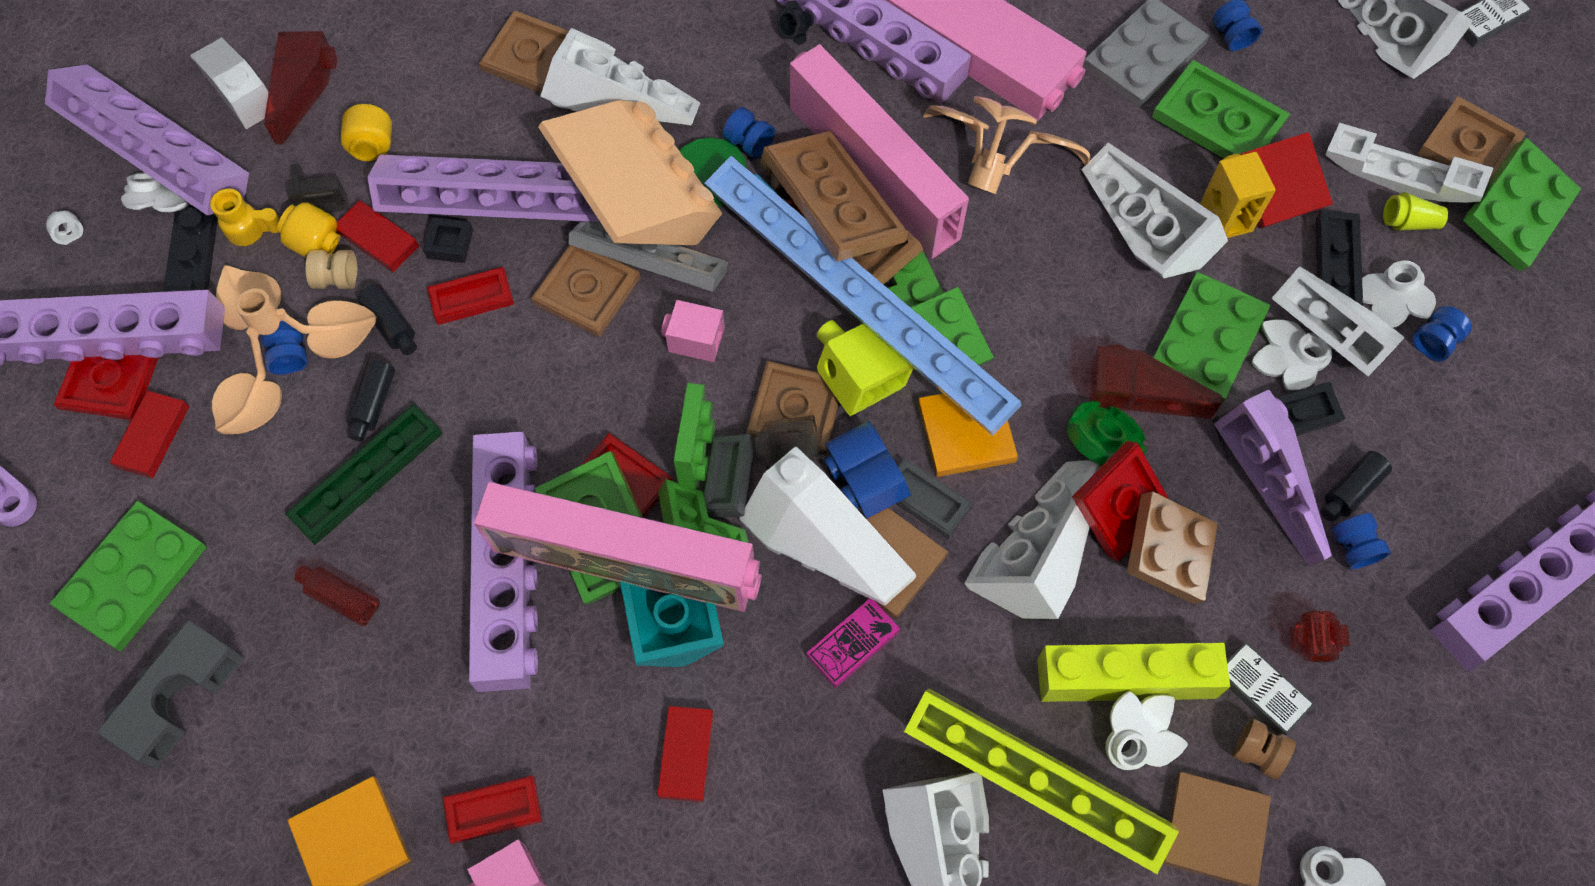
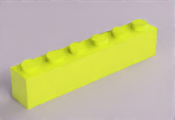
M927 689L924 692L904 730L910 736L1155 874H1158L1179 833L1175 825L931 689Z

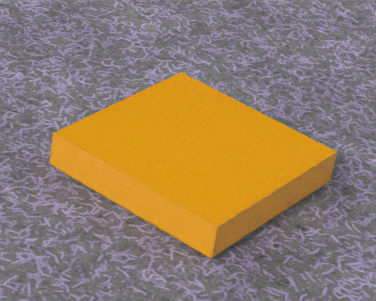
M944 394L918 398V408L936 477L1010 464L1017 461L1018 455L1008 420L992 436Z
M374 776L287 820L312 886H364L411 861L379 781Z

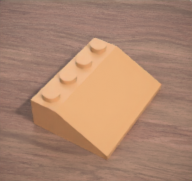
M617 100L541 122L538 128L614 243L697 245L722 215L721 210L713 200V194L700 182L694 173L692 164L682 156L675 146L674 138L664 130L655 117V111L648 104L641 101Z

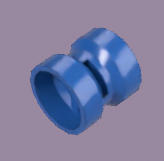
M1231 0L1216 11L1212 18L1217 30L1225 34L1224 41L1231 51L1251 46L1263 32L1258 20L1250 17L1251 11L1245 0Z
M745 107L736 109L727 120L723 129V138L733 145H741L743 151L753 159H757L763 154L764 147L771 145L775 135V128L765 120H756L754 113Z
M1446 305L1440 306L1429 317L1428 323L1423 324L1413 335L1414 347L1432 361H1445L1455 351L1456 344L1461 343L1471 333L1472 324L1469 318L1459 309Z
M280 321L278 329L270 335L260 334L262 345L267 348L264 360L266 369L269 372L285 375L303 370L308 365L306 350L304 347H301L304 338L303 333H300L286 322Z
M1372 513L1352 517L1332 528L1337 543L1343 544L1345 549H1347L1344 557L1350 570L1377 563L1391 554L1386 540L1377 538L1376 530L1378 524Z

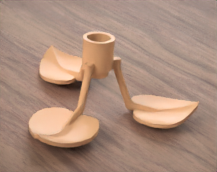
M975 96L973 100L977 105L984 107L998 122L990 150L984 148L983 153V130L989 129V126L984 122L953 108L939 105H930L923 118L946 115L961 120L976 133L975 154L972 159V163L975 164L967 184L994 194L998 190L1003 174H1010L1013 165L1032 143L1061 145L1076 154L1084 165L1090 160L1088 150L1071 140L1047 133L1030 131L1027 138L1008 162L1004 164L1006 156L997 153V149L1007 120L1019 119L1036 125L1037 119L1017 108L1002 106L999 102L992 99Z
M225 265L222 269L216 292V298L225 307L223 324L235 330L248 328L246 333L251 340L257 376L255 378L249 373H238L226 378L219 384L212 399V412L216 431L221 434H240L252 431L267 423L280 407L282 390L279 385L271 381H264L266 371L258 339L259 334L270 335L278 329L280 321H284L300 333L309 334L307 344L314 354L323 358H339L350 354L364 341L376 323L375 314L359 304L347 301H327L311 308L307 316L309 325H303L289 316L285 309H277L281 302L282 291L274 278L260 272L245 271Z

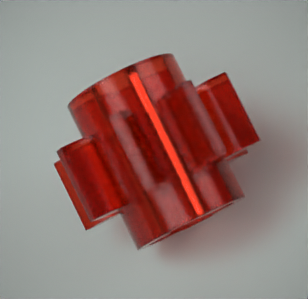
M1311 611L1303 613L1301 615V622H1296V627L1290 628L1292 649H1301V652H1304V659L1309 662L1322 663L1338 660L1339 651H1344L1343 647L1350 646L1348 625H1340L1333 612Z

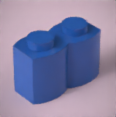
M869 420L825 443L830 453V456L824 458L829 471L835 481L840 478L844 479L847 486L841 489L842 493L857 509H861L866 519L911 496L904 476Z

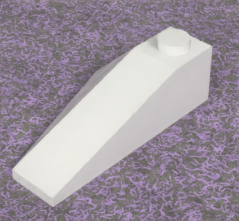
M1338 0L1344 9H1350L1360 22L1357 27L1362 34H1369L1378 46V49L1375 51L1380 58L1413 79L1449 55L1473 22L1463 13L1441 0Z
M573 28L570 29L552 58L540 97L550 100L553 105L559 108L571 109L576 112L617 100L641 101L648 104L655 111V117L660 122L692 125L700 105L699 101L665 80L657 79L653 81L648 78L643 72L644 67L637 62L632 61L628 65L614 56L616 49L607 43Z
M1107 143L1082 169L1134 256L1161 277L1168 278L1201 269L1228 242L1217 215L1110 143Z
M796 446L763 474L745 507L744 516L739 518L740 522L768 550L778 555L782 553L801 562L803 567L812 571L816 569L838 580L841 585L884 606L916 578L915 572L839 488Z
M1091 460L1065 462L1035 495L1039 505L1023 517L1016 515L1008 526L1014 532L1000 547L996 543L991 542L981 553L964 583L967 588L1021 618L1058 619L1076 585L1090 527L1072 496L1101 466Z
M969 772L910 782L883 789L885 814L888 820L890 837L911 886H980L982 878H988L989 862L979 860V833H989V815L982 776L980 774Z

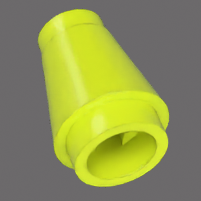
M1406 192L1392 195L1387 200L1383 211L1384 223L1387 226H1392L1395 231L1442 229L1448 219L1446 207L1439 206Z

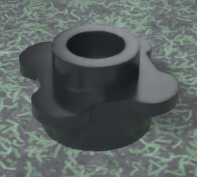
M791 0L786 3V9L779 13L777 28L784 38L793 39L796 44L800 45L806 42V33L808 28L814 24V17L811 12L802 10L796 0Z

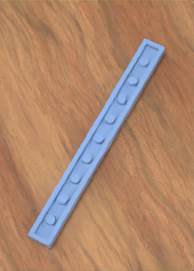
M730 156L704 183L712 194L990 435L993 436L1021 407V402L1018 398L854 259L849 258L837 262L809 222L735 158Z

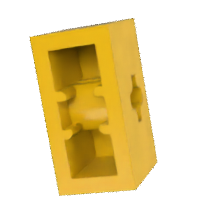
M1257 151L1245 155L1232 154L1221 160L1200 202V205L1219 217L1227 238L1253 232L1276 191Z

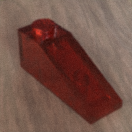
M323 31L278 32L264 125L275 144H284L329 84L331 69H336L337 55L335 48L329 46Z
M1122 345L1098 346L1091 363L1090 401L1101 402L1099 407L1102 408L1113 406L1121 410L1212 419L1222 404V395L1140 350L1127 349Z

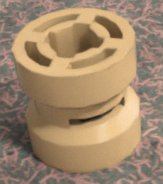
M314 249L308 252L306 258V278L310 288L326 289L329 285H335L338 289L352 290L355 288L358 268L356 256L352 250H338L335 254H328L325 250Z

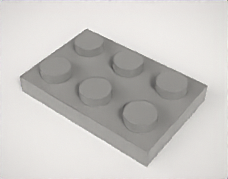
M1147 0L1085 58L1083 68L1140 108L1207 43L1210 35L1159 0Z

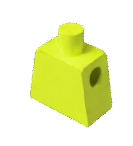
M834 320L825 323L817 332V338L825 345L817 364L818 373L850 416L906 386L913 367L864 324L845 332Z

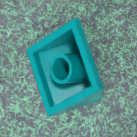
M620 581L636 666H687L724 646L715 604L650 590Z

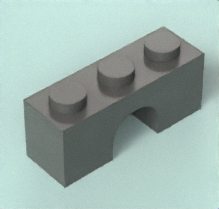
M188 620L182 628L176 630L169 637L165 649L154 663L141 671L136 679L135 686L123 701L109 710L104 724L97 733L136 761L156 770L186 732L175 725L169 717L168 706L172 696L180 688L191 684L201 685L216 694L244 657Z

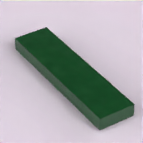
M413 403L288 510L285 515L316 545L443 434L441 429Z

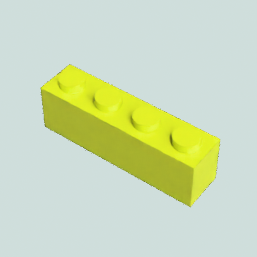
M1224 643L1047 645L1037 658L1041 702L1117 701L1127 691H1131L1139 700L1154 694L1171 695L1175 700L1217 699L1230 688Z

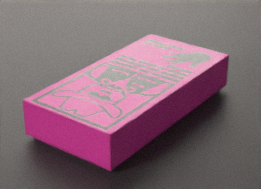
M869 598L806 653V657L836 689L899 634L900 628L874 600Z

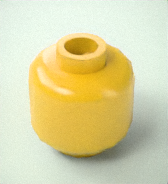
M357 104L348 108L342 116L341 145L344 150L354 158L367 162L378 159L380 154H387L391 148L392 120L388 113L372 104Z
M308 202L300 203L297 206L290 205L280 217L277 225V231L281 233V243L304 258H307L308 252L311 249L325 250L328 254H332L341 238L336 233L337 221L335 217Z

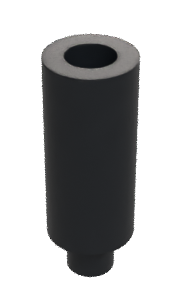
M372 284L365 287L358 294L357 301L361 306L368 308L375 314V327L390 348L400 349L403 355L412 354L417 349V345L413 341L415 336L413 328L382 285Z
M368 360L366 362L346 417V422L351 425L347 435L350 439L363 442L367 430H375L396 372L391 365L379 360Z
M1368 451L1325 495V502L1327 504L1321 509L1322 516L1331 522H1334L1340 515L1344 517L1350 516L1392 472V466L1387 458L1378 452Z

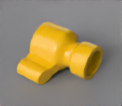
M230 188L222 189L211 198L210 207L218 218L219 228L230 243L236 246H247L259 240L263 232L278 233L277 225L280 218L275 210L271 208L255 210L244 201L237 190Z

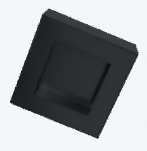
M432 217L423 249L426 258L465 263L473 234L471 223Z

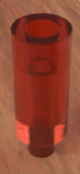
M301 566L295 574L294 580L303 585V593L360 626L367 625L379 608L380 601L378 598L322 567L311 570L306 566Z

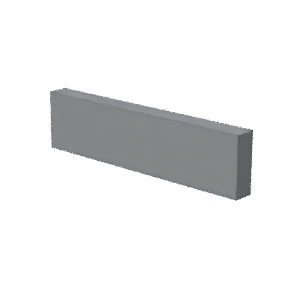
M580 221L569 233L568 245L712 292L727 272L728 262L679 245L614 243L601 222Z

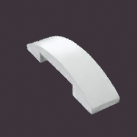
M1339 123L1326 152L1328 158L1354 175L1399 193L1406 192L1422 199L1443 202H1480L1493 171L1492 167L1455 156L1449 166L1374 144L1376 133Z

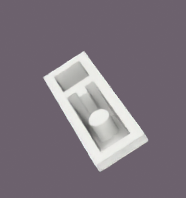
M222 37L190 55L191 59L245 129L278 111L264 83L249 64Z
M1298 267L1272 297L1275 302L1368 377L1404 339L1401 334L1372 311L1302 267Z

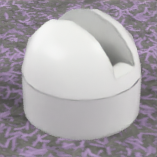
M55 211L47 218V231L52 240L58 244L67 245L83 234V226L79 219L69 211ZM63 224L66 231H59V225Z

